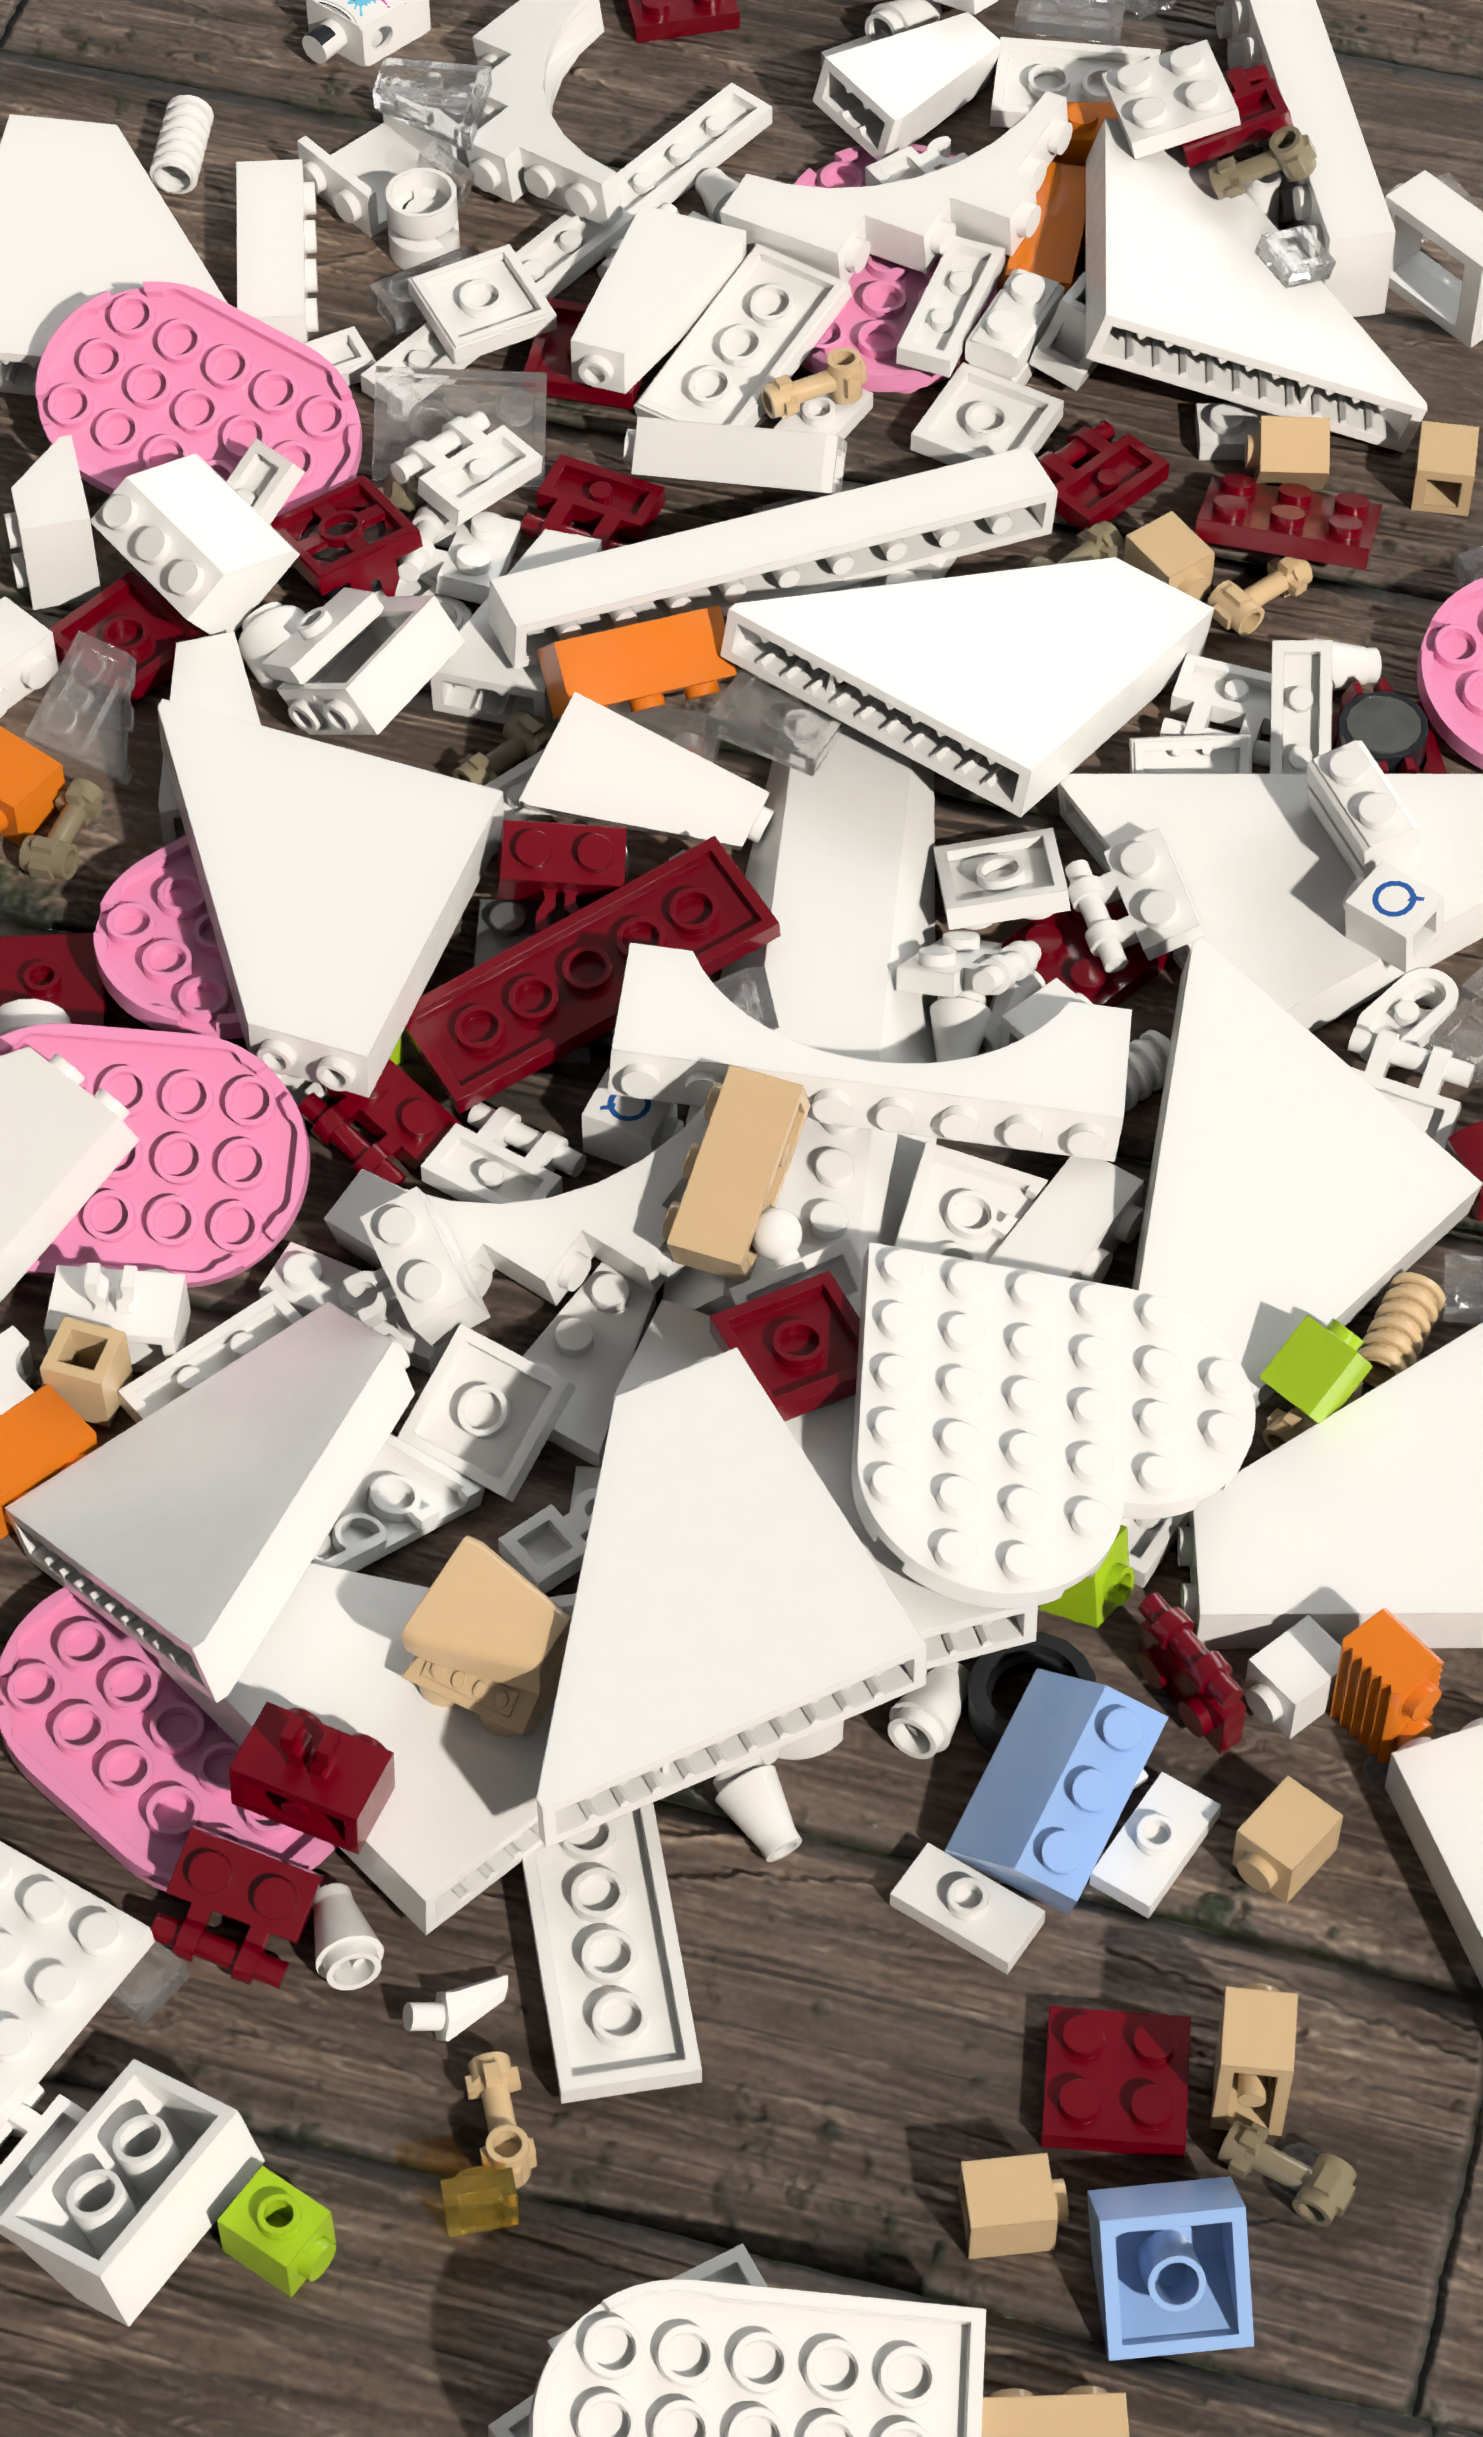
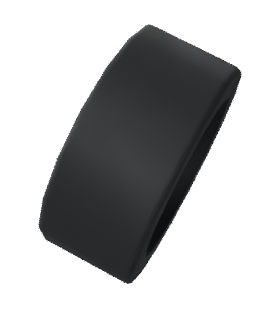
M1036 1632L1035 1642L977 1656L968 1677V1725L978 1744L991 1755L994 1754L1010 1722L992 1706L991 1693L995 1685L1002 1679L1018 1673H1035L1036 1669L1039 1668L1096 1682V1675L1085 1655L1067 1640L1044 1632Z

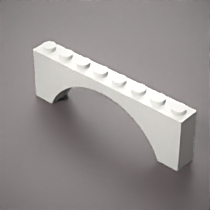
M630 943L611 1049L607 1094L703 1107L706 1104L713 1084L715 1082L723 1084L731 1064L804 1085L810 1103L806 1121L1115 1162L1124 1119L1132 1010L1069 1001L1054 1018L1040 1029L1017 1042L978 1056L934 1063L867 1061L826 1052L794 1041L748 1016L712 983L701 968L693 951Z

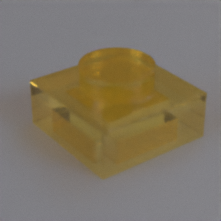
M488 2166L471 2167L459 2172L454 2178L440 2180L448 2238L520 2225L517 2191L512 2167L499 2170Z

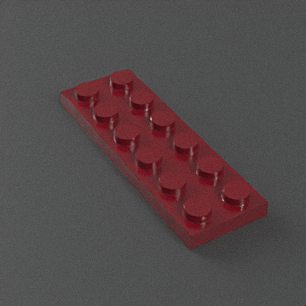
M713 836L421 996L403 1033L457 1112L461 1114L615 1028L630 943L693 951L701 968L709 976L780 937V924L716 836Z

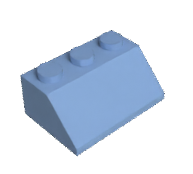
M1037 1668L944 1852L1069 1916L1164 1728L1168 1716L1107 1685Z

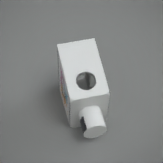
M306 0L309 33L303 37L302 45L306 54L319 64L325 63L338 53L361 67H370L431 30L429 0Z

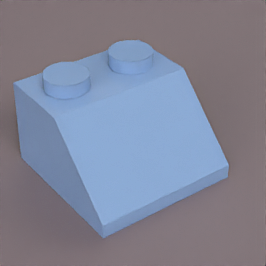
M1231 2176L1087 2190L1092 2264L1106 2354L1109 2361L1254 2346L1246 2206Z

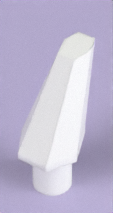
M1034 970L1026 978L1016 981L1005 992L993 995L989 1008L991 1018L982 1041L987 1053L1000 1048L1002 1016L1046 985L1044 979L1037 971Z
M502 1974L445 1992H437L435 2002H407L403 2009L404 2028L407 2031H434L436 2040L450 2041L505 2000L508 1989V1975Z

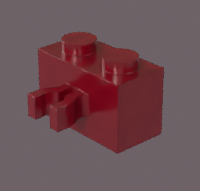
M503 819L498 839L496 899L543 902L538 908L534 921V934L548 927L547 919L553 915L555 903H563V916L567 917L580 910L577 904L589 905L624 886L627 827Z
M267 1701L229 1767L231 1802L234 1805L359 1855L395 1788L394 1752L387 1750L383 1744L369 1735L362 1733L350 1735L323 1724L319 1718L304 1709H285Z

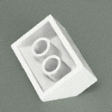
M196 453L126 476L90 520L91 524L186 620L211 636L235 632L300 555Z
M133 2059L0 2216V2230L76 2299L129 2327L265 2160L238 2110Z

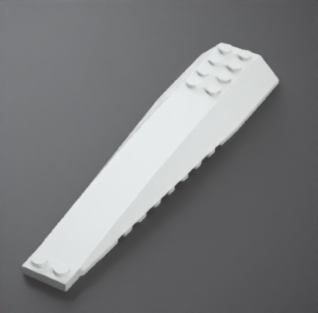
M904 570L819 593L933 579V572ZM788 693L765 789L770 794L764 806L773 810L774 813L758 844L755 842L752 844L745 873L747 880L778 920L781 936L724 967L718 989L748 1016L769 1029L810 1047L867 1061L936 1062L930 1006L936 1001V996L896 991L897 966L919 953L920 948L935 943L934 771ZM690 1105L686 1125L702 1107ZM805 1121L775 1207L790 1211L800 1222L802 1240L797 1249L800 1258L850 1237L863 1267V1258L869 1242L894 1246L926 1141L936 1144L937 1138ZM759 1254L750 1279L776 1269L774 1261ZM685 1266L675 1278H667L665 1280L663 1300L713 1315L735 1306L729 1288L743 1282Z

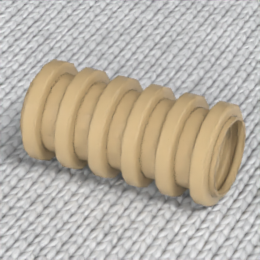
M1402 1272L1394 1276L1389 1285V1290L1382 1299V1305L1379 1306L1374 1320H1372L1367 1334L1363 1338L1364 1343L1357 1351L1373 1366L1363 1379L1367 1384L1376 1388L1417 1362L1416 1358L1419 1357L1424 1343L1431 1333V1328H1433L1438 1319V1313L1441 1312L1446 1302L1444 1292L1433 1280L1413 1272Z

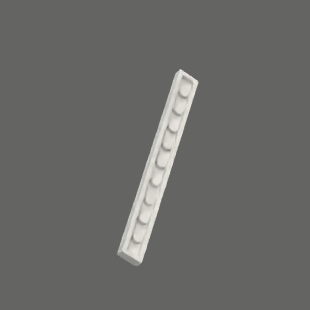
M731 82L616 173L623 217L611 227L607 228L569 210L518 250L516 255L545 298H554L604 258L607 250L619 239L624 238L641 204L659 209L664 203H673L695 185L698 176L704 170L712 167L717 168L771 125L772 106ZM427 322L360 375L362 392L403 418L478 357L454 364Z

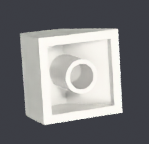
M72 435L61 436L11 487L15 512L4 514L10 549L21 547L22 551L11 554L17 589L29 588L33 610L88 601L101 592L90 515Z

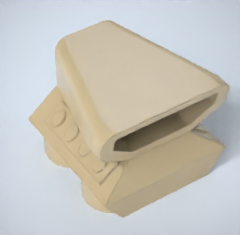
M468 1535L461 1541L404 1627L402 1634L403 1644L406 1651L415 1656L401 1677L418 1685V1690L422 1697L433 1705L440 1707L460 1705L478 1714L483 1727L492 1734L503 1737L518 1734L532 1735L557 1695L572 1617L488 1545Z

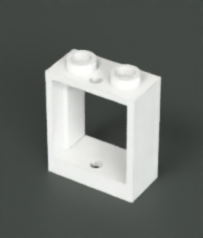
M1424 170L1406 183L1394 186L1385 197L1396 230L1388 288L1468 348H1472L1483 340V212ZM1422 234L1465 265L1463 281L1420 251Z
M434 595L377 597L384 607L382 613L304 685L284 681L277 688V691L289 706L288 713L293 722L309 735H378L466 642Z

